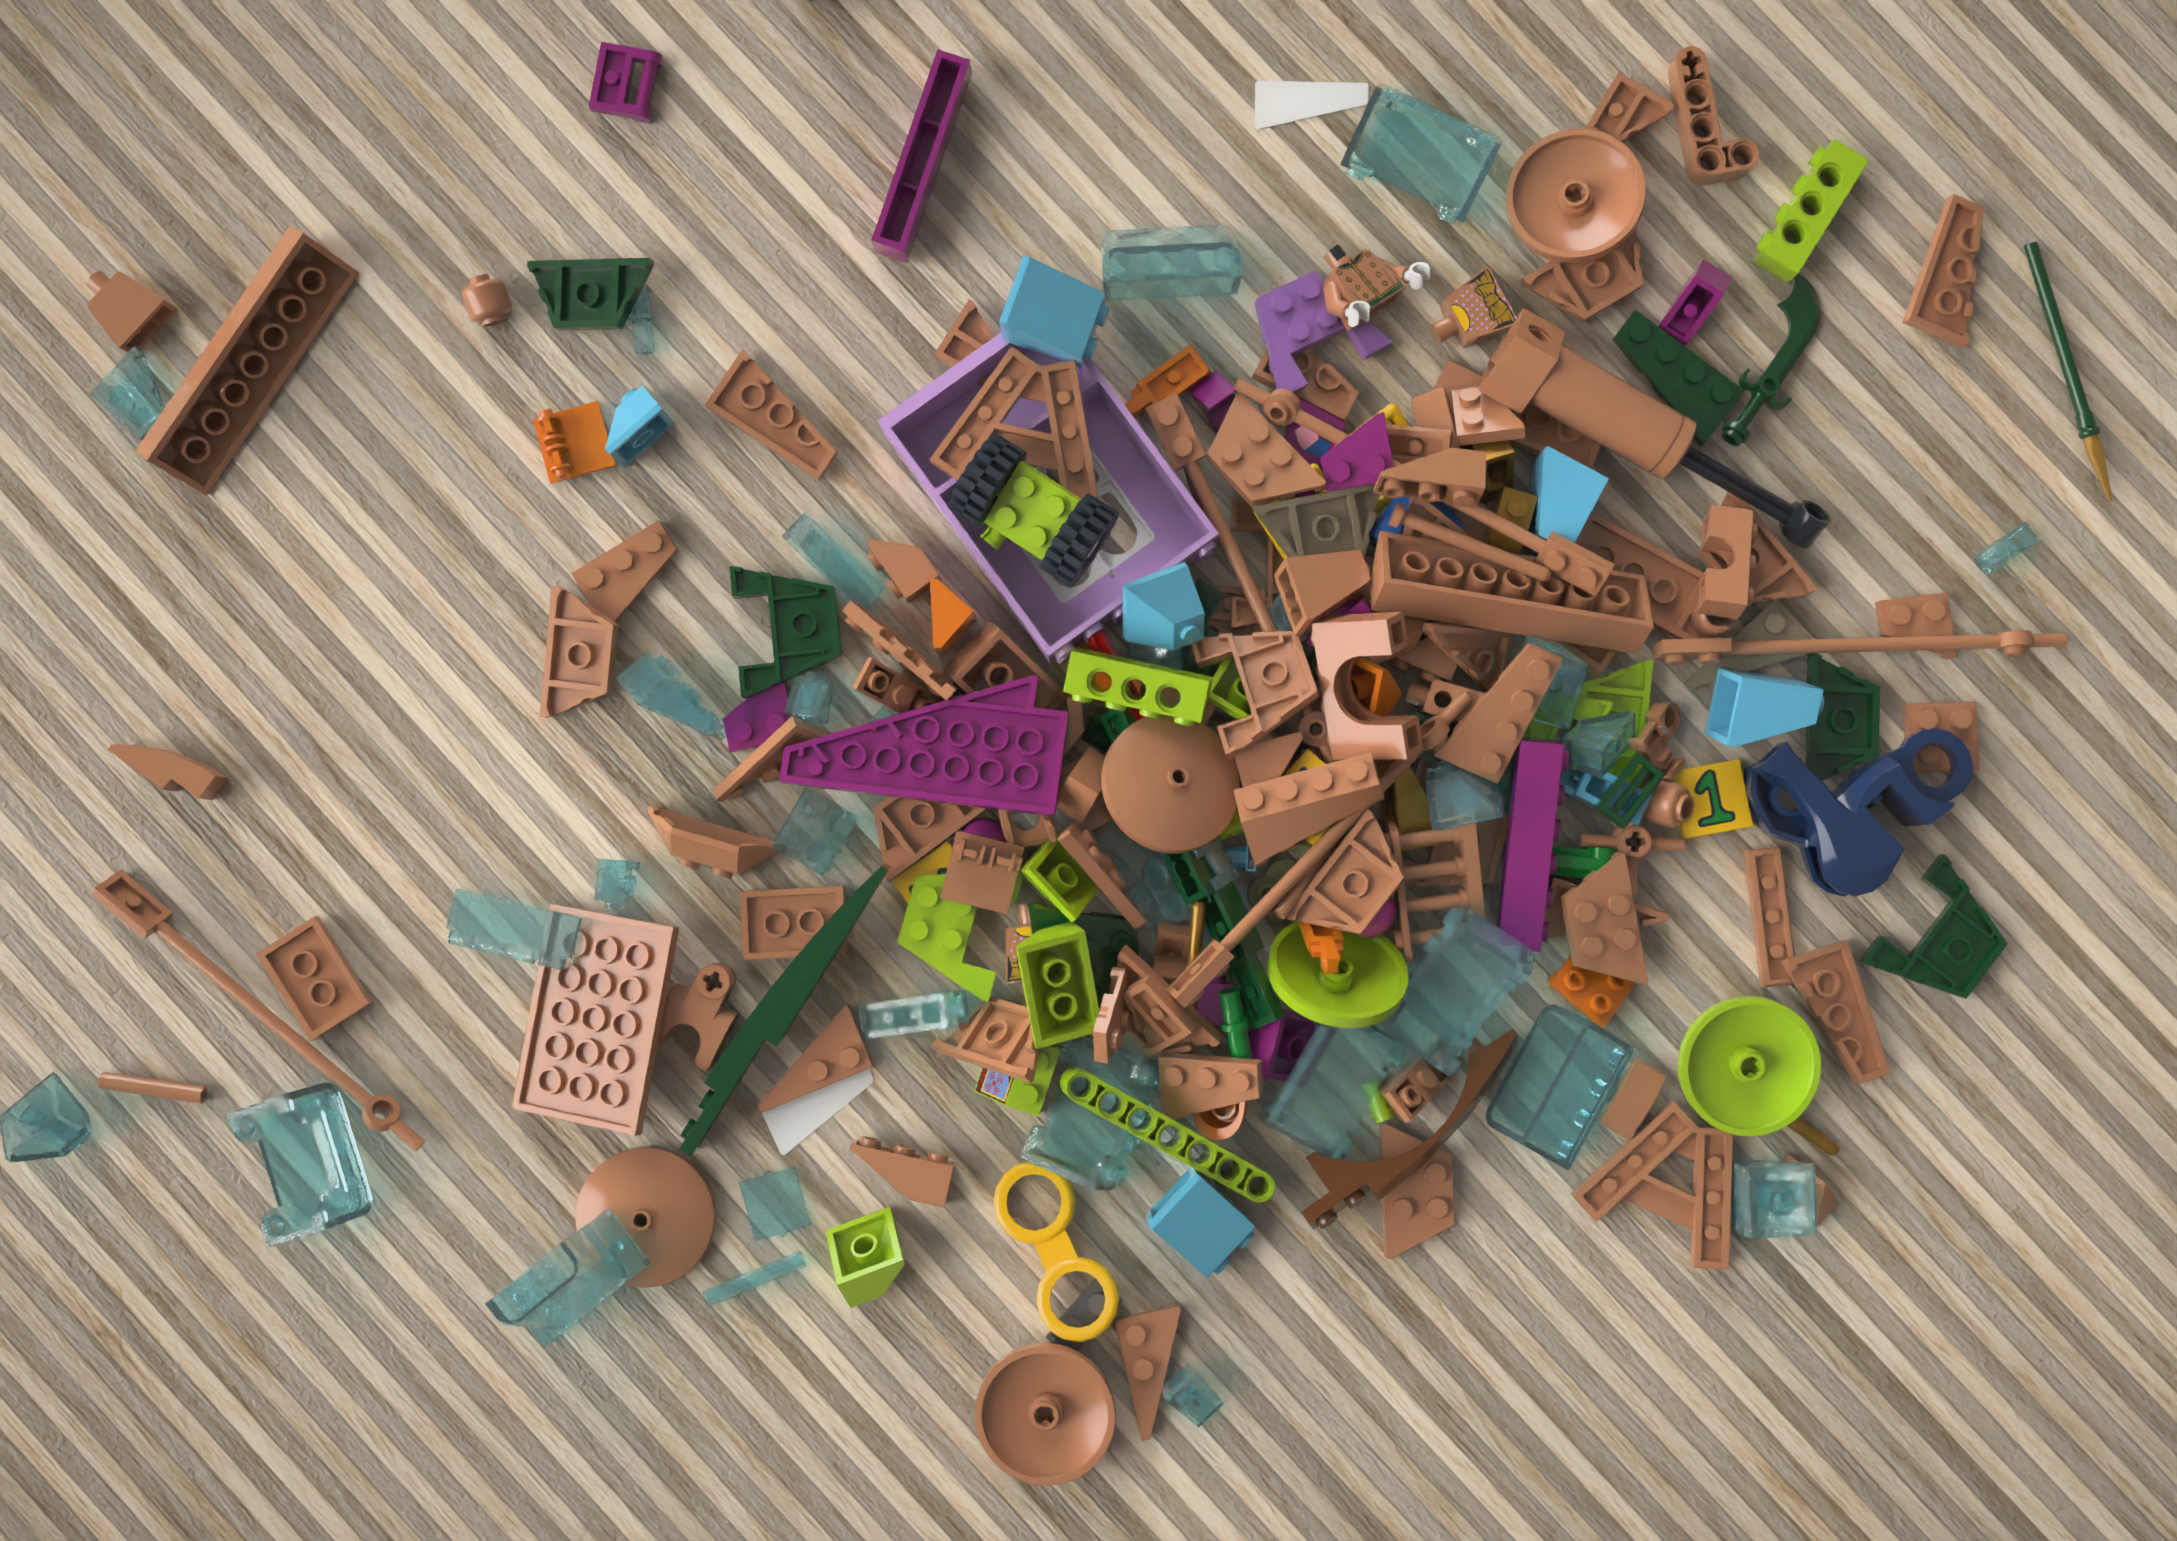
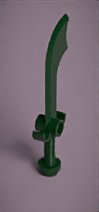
M1800 273L1794 277V287L1789 297L1776 305L1784 312L1788 321L1789 330L1785 342L1756 384H1751L1747 380V374L1750 372L1749 368L1739 377L1740 387L1745 391H1751V399L1736 421H1727L1722 427L1723 440L1732 446H1739L1748 440L1750 432L1747 430V427L1764 402L1767 401L1771 409L1779 411L1784 409L1792 400V398L1788 397L1783 403H1779L1775 399V394L1779 391L1781 383L1813 338L1820 321L1818 296L1810 282Z

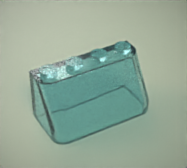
M1202 225L1120 229L1108 232L1101 241L1102 289L1105 293V301L1238 294L1242 277L1241 255L1235 235L1227 226Z
M1558 1005L1547 1006L1537 1017L1487 1109L1486 1121L1488 1125L1569 1171L1636 1048L1592 1021Z

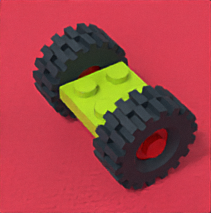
M998 433L992 434L982 444L981 449L976 451L974 458L967 464L966 470L959 477L958 484L951 493L953 495L949 498L948 508L978 528L982 527L984 523L1042 560L1040 566L1042 570L1068 587H1073L1087 571L1088 566L1092 564L1095 556L1103 547L1105 540L1108 539L1110 531L1114 528L1119 517V512L1090 493H1087L1082 499L1024 462L1027 458V453Z

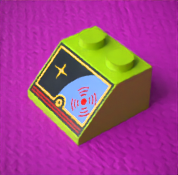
M1050 1045L1039 1048L1035 1077L1032 1084L982 1067L975 1092L1005 1106L1039 1117L1061 1047Z

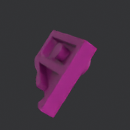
M1385 412L1376 414L1320 457L1324 480L1326 481V492L1376 483L1381 471L1394 467Z
M786 682L746 699L722 719L729 752L733 753L759 747L793 716Z

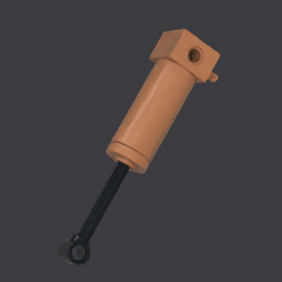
M1525 308L1522 309L1487 362L1479 391L1519 414L1523 412L1527 404H1530L1659 479L1666 477L1673 468L1681 464L1780 521L1779 527L1783 535L1800 548H1809L1831 522L1829 514L1818 504L1808 500H1804L1802 503L1795 501L1791 504L1690 446L1697 426L1695 421L1563 346L1562 342L1565 332Z

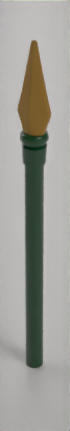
M2032 242L2025 245L2024 250L2074 407L2077 428L2081 430L2078 436L2080 439H2084L2089 460L2108 501H2112L2104 450L2098 437L2100 428L2095 426L2097 423L2086 399L2038 242Z

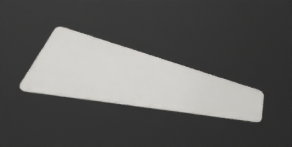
M1257 81L1255 83V128L1262 129L1367 105L1369 86L1367 83Z
M870 1069L763 1112L762 1115L780 1154L786 1155L874 1082Z

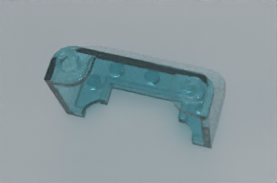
M1379 83L1374 89L1340 165L1346 167L1345 173L1355 179L1363 181L1365 176H1374L1433 204L1434 208L1439 210L1436 215L1437 217L1455 224L1456 220L1464 222L1500 149L1502 140L1481 128L1398 89Z
M1316 1024L1315 1031L1282 1089L1278 1090L1275 1095L1279 1099L1278 1102L1274 1100L1272 1104L1268 1103L1260 1118L1266 1125L1318 1154L1333 1159H1338V1157L1344 1159L1353 1145L1350 1137L1391 1067L1396 1069L1405 1055V1051L1401 1049L1403 1041L1376 1025L1361 1028H1339Z
M329 1082L316 1084L227 1114L232 1133L238 1141L242 1143L258 1141L278 1207L267 1211L262 1217L261 1222L267 1247L329 1229L369 1212L372 1206L371 1191L341 1094L333 1084Z

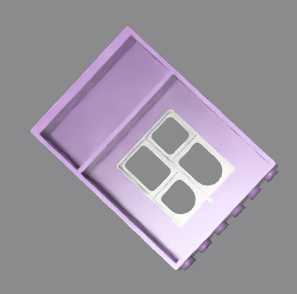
M1001 332L877 421L886 439L1051 665L1056 661L1062 664L1070 659L1071 651L1085 640L1087 644H1090L1088 639L1094 633L1102 630L1108 623L1113 621L1116 625L1123 621V584L1183 562L1188 567L1195 561L1199 565L1216 553L1214 549L1217 547L1219 533L1096 365L1088 358L1085 359L1082 368L1076 366L1093 468L1099 475V480L1096 483L1098 498L1106 493L1113 494L1129 515L1137 529V539L1133 547L1123 554L1114 555L1101 549L1091 564L1092 570L1089 578L1083 584L1076 587H1065L1058 584L1050 574L1040 568L1042 560L1008 538L997 551L980 537L989 527L987 524L984 523L982 527L978 528L948 508V501L953 495L951 493L958 482L932 464L929 459L982 388L978 384V380L992 374L1011 346L1039 366L1064 362L1003 341ZM1020 398L1003 421V424L1052 434L1046 403ZM1032 466L1047 476L1048 469Z

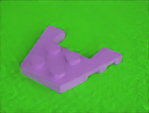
M1315 271L1258 297L1254 303L1263 342L1267 345L1270 358L1268 364L1271 374L1274 375L1276 389H1287L1294 394L1304 390L1308 383L1292 356L1342 332L1347 333L1363 361L1388 349L1392 341L1370 320L1348 332L1339 317L1327 312L1322 287L1325 280Z

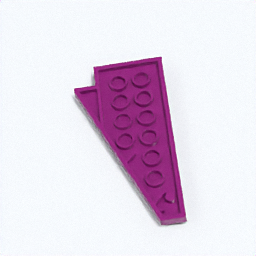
M1032 675L784 747L779 782L789 785L1056 817L1070 714L1069 711L1036 708L1040 678L1037 675Z

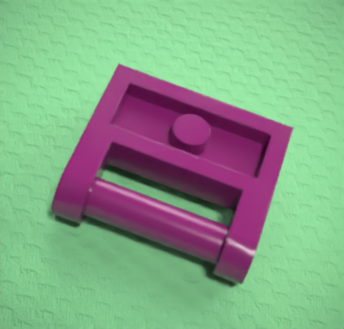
M601 42L588 106L591 112L631 118L638 122L649 123L652 115L649 107L657 68L661 67L663 56L652 50ZM635 62L644 64L637 102L636 105L627 104Z

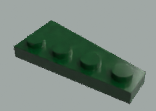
M1636 310L1633 311L1612 339L1637 371L1643 373L1653 385L1652 389L1660 398L1663 397L1672 409L1696 422L1695 437L1693 438L1700 447L1707 442L1744 392L1742 388Z

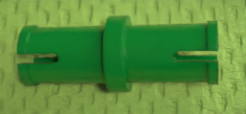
M1231 987L1220 990L1218 996L1224 1018L1221 1026L1222 1031L1227 1033L1231 1057L1250 1059L1253 1057L1247 1031L1250 1023L1249 1018L1244 1016L1240 989L1238 987Z

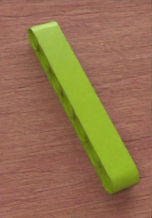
M1078 1066L1070 1067L1062 1074L1060 1087L1075 1103L1251 1201L1261 1203L1273 1196L1275 1191L1273 1178L1257 1165L1084 1068ZM1085 1077V1088L1079 1093H1073L1071 1091V1084L1074 1079ZM1107 1094H1115L1116 1101L1113 1107L1105 1110L1102 1109L1101 1101L1103 1097ZM1139 1110H1144L1145 1119L1142 1124L1132 1126V1115ZM1174 1127V1137L1168 1142H1162L1161 1134L1164 1129ZM1203 1143L1204 1151L1202 1155L1192 1159L1191 1149L1196 1144ZM1232 1160V1170L1226 1175H1221L1220 1167L1223 1162ZM1261 1176V1186L1255 1191H1250L1249 1185L1251 1180Z

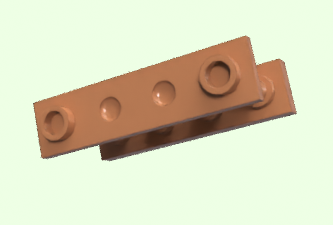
M1469 809L1455 811L1456 823H1451V827L1399 834L1394 821H1386L1387 833L1383 834L1403 872L1404 881L1457 874V877L1462 876L1463 888L1458 889L1457 893L1406 900L1404 881L1394 892L1398 931L1392 932L1393 943L1401 951L1406 963L1413 962L1411 946L1463 939L1464 942L1469 941L1475 953L1489 951L1476 819ZM1448 841L1458 844L1459 856H1454V860L1402 867L1400 848ZM1458 906H1460V909H1465L1466 921H1461V925L1415 932L1409 931L1408 914Z

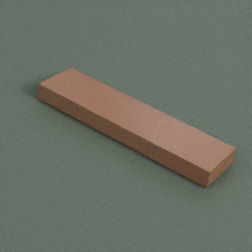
M1781 847L1744 850L1760 987L1794 984L1781 963V960L1795 956Z

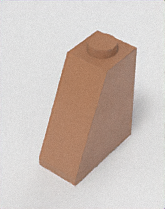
M1361 550L1285 558L1274 574V578L1294 636H1301L1312 628V623L1334 614L1359 597L1371 581L1370 567L1365 562Z

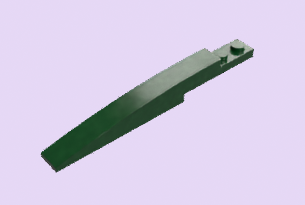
M1128 707L1126 711L1111 709L1100 716L1111 743L1126 728L1137 721ZM1210 841L1196 850L1184 853H1162L1185 905L1188 906L1198 900L1205 902V923L1212 939L1220 943L1249 912L1213 843ZM1256 927L1230 952L1234 958L1229 962L1227 969L1234 987L1240 989L1241 1002L1254 1030L1285 1017L1279 1000L1256 951L1265 948Z
M886 863L883 864L852 894L794 958L753 1010L704 1082L716 1091L708 1090L698 1106L703 1110L698 1120L696 1121L691 1118L680 1135L685 1139L679 1148L690 1156L694 1154L765 1041L767 1040L774 1046H777L783 1040L891 866Z

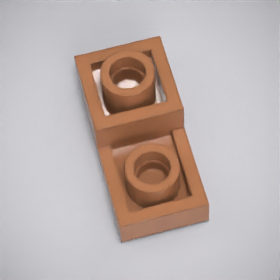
M1635 1058L1616 1084L1618 1091L1598 1116L1599 1122L1623 1137L1630 1139L1654 1103L1663 1086L1666 1075Z

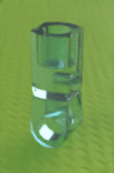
M2027 521L2016 526L1974 556V561L1983 573H1992L2040 539L2038 535L2033 536L2027 528L2029 523ZM2014 535L2021 543L2019 547H2016L2010 539Z

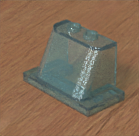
M607 1208L591 1222L562 1241L485 1305L500 1323L530 1328L542 1345L546 1347L651 1262L611 1210Z

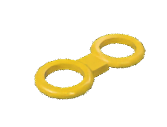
M1031 1160L1019 1163L1004 1173L996 1186L993 1202L996 1219L1008 1235L1019 1242L1034 1244L1046 1273L1038 1285L1036 1303L1039 1316L1049 1331L1063 1340L1082 1342L1095 1339L1109 1329L1117 1315L1120 1297L1116 1281L1106 1267L1093 1259L1079 1257L1066 1229L1074 1216L1076 1199L1073 1186L1064 1172L1048 1162ZM1032 1174L1042 1175L1053 1181L1060 1192L1062 1201L1060 1213L1055 1221L1046 1228L1039 1230L1025 1229L1017 1224L1010 1215L1008 1208L1009 1192L1013 1185L1022 1177ZM1073 1271L1087 1272L1095 1277L1103 1287L1105 1295L1104 1310L1099 1318L1092 1324L1083 1327L1068 1326L1060 1321L1053 1312L1050 1300L1052 1288L1057 1280L1064 1274Z

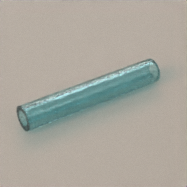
M797 1251L703 1290L705 1302L710 1307L806 1267L805 1259L802 1252Z

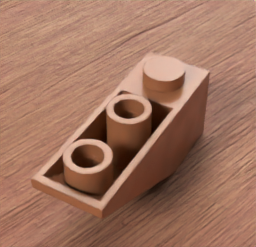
M1449 448L1383 470L1377 479L1373 493L1384 494L1389 498L1408 497L1417 498L1423 502H1449L1461 507L1477 506L1486 489V452Z
M862 1136L860 1141L854 1140L851 1143L850 1150L909 1200L945 1207L955 1167V1162L948 1161L949 1155L929 1151L928 1156L914 1153V1147L903 1144H895L894 1149L881 1146V1140Z

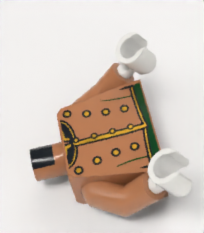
M1336 245L1323 257L1333 269L1322 284L1326 310L1328 313L1339 317L1348 332L1360 324L1368 322L1371 317L1395 303L1409 282L1411 288L1418 290L1423 286V280L1427 281L1430 279V267L1426 263L1417 262L1410 267L1395 265L1375 256L1370 250L1366 249L1350 258L1340 245Z

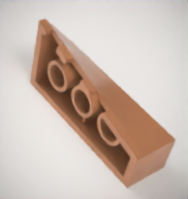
M1371 752L1233 790L1241 825L1256 867L1268 862L1267 859L1281 851L1284 853L1294 848L1295 844L1313 834L1316 836L1327 830L1326 827L1341 819L1346 820L1385 799L1377 766Z

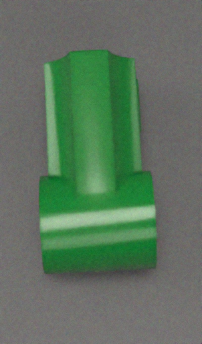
M1552 846V853L1557 854V865L1555 874L1549 875L1583 879L1593 870L1597 871L1611 860L1610 856L1618 852V850L1598 847L1580 849L1567 846Z

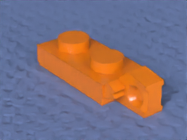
M1189 344L1138 381L1136 387L1130 392L1133 398L1124 405L1134 418L1144 411L1148 415L1145 408L1177 393L1178 397L1211 374V370L1194 347Z
M1298 922L1308 952H1310L1312 958H1320V965L1324 974L1339 973L1340 954H1343L1344 937L1341 930Z

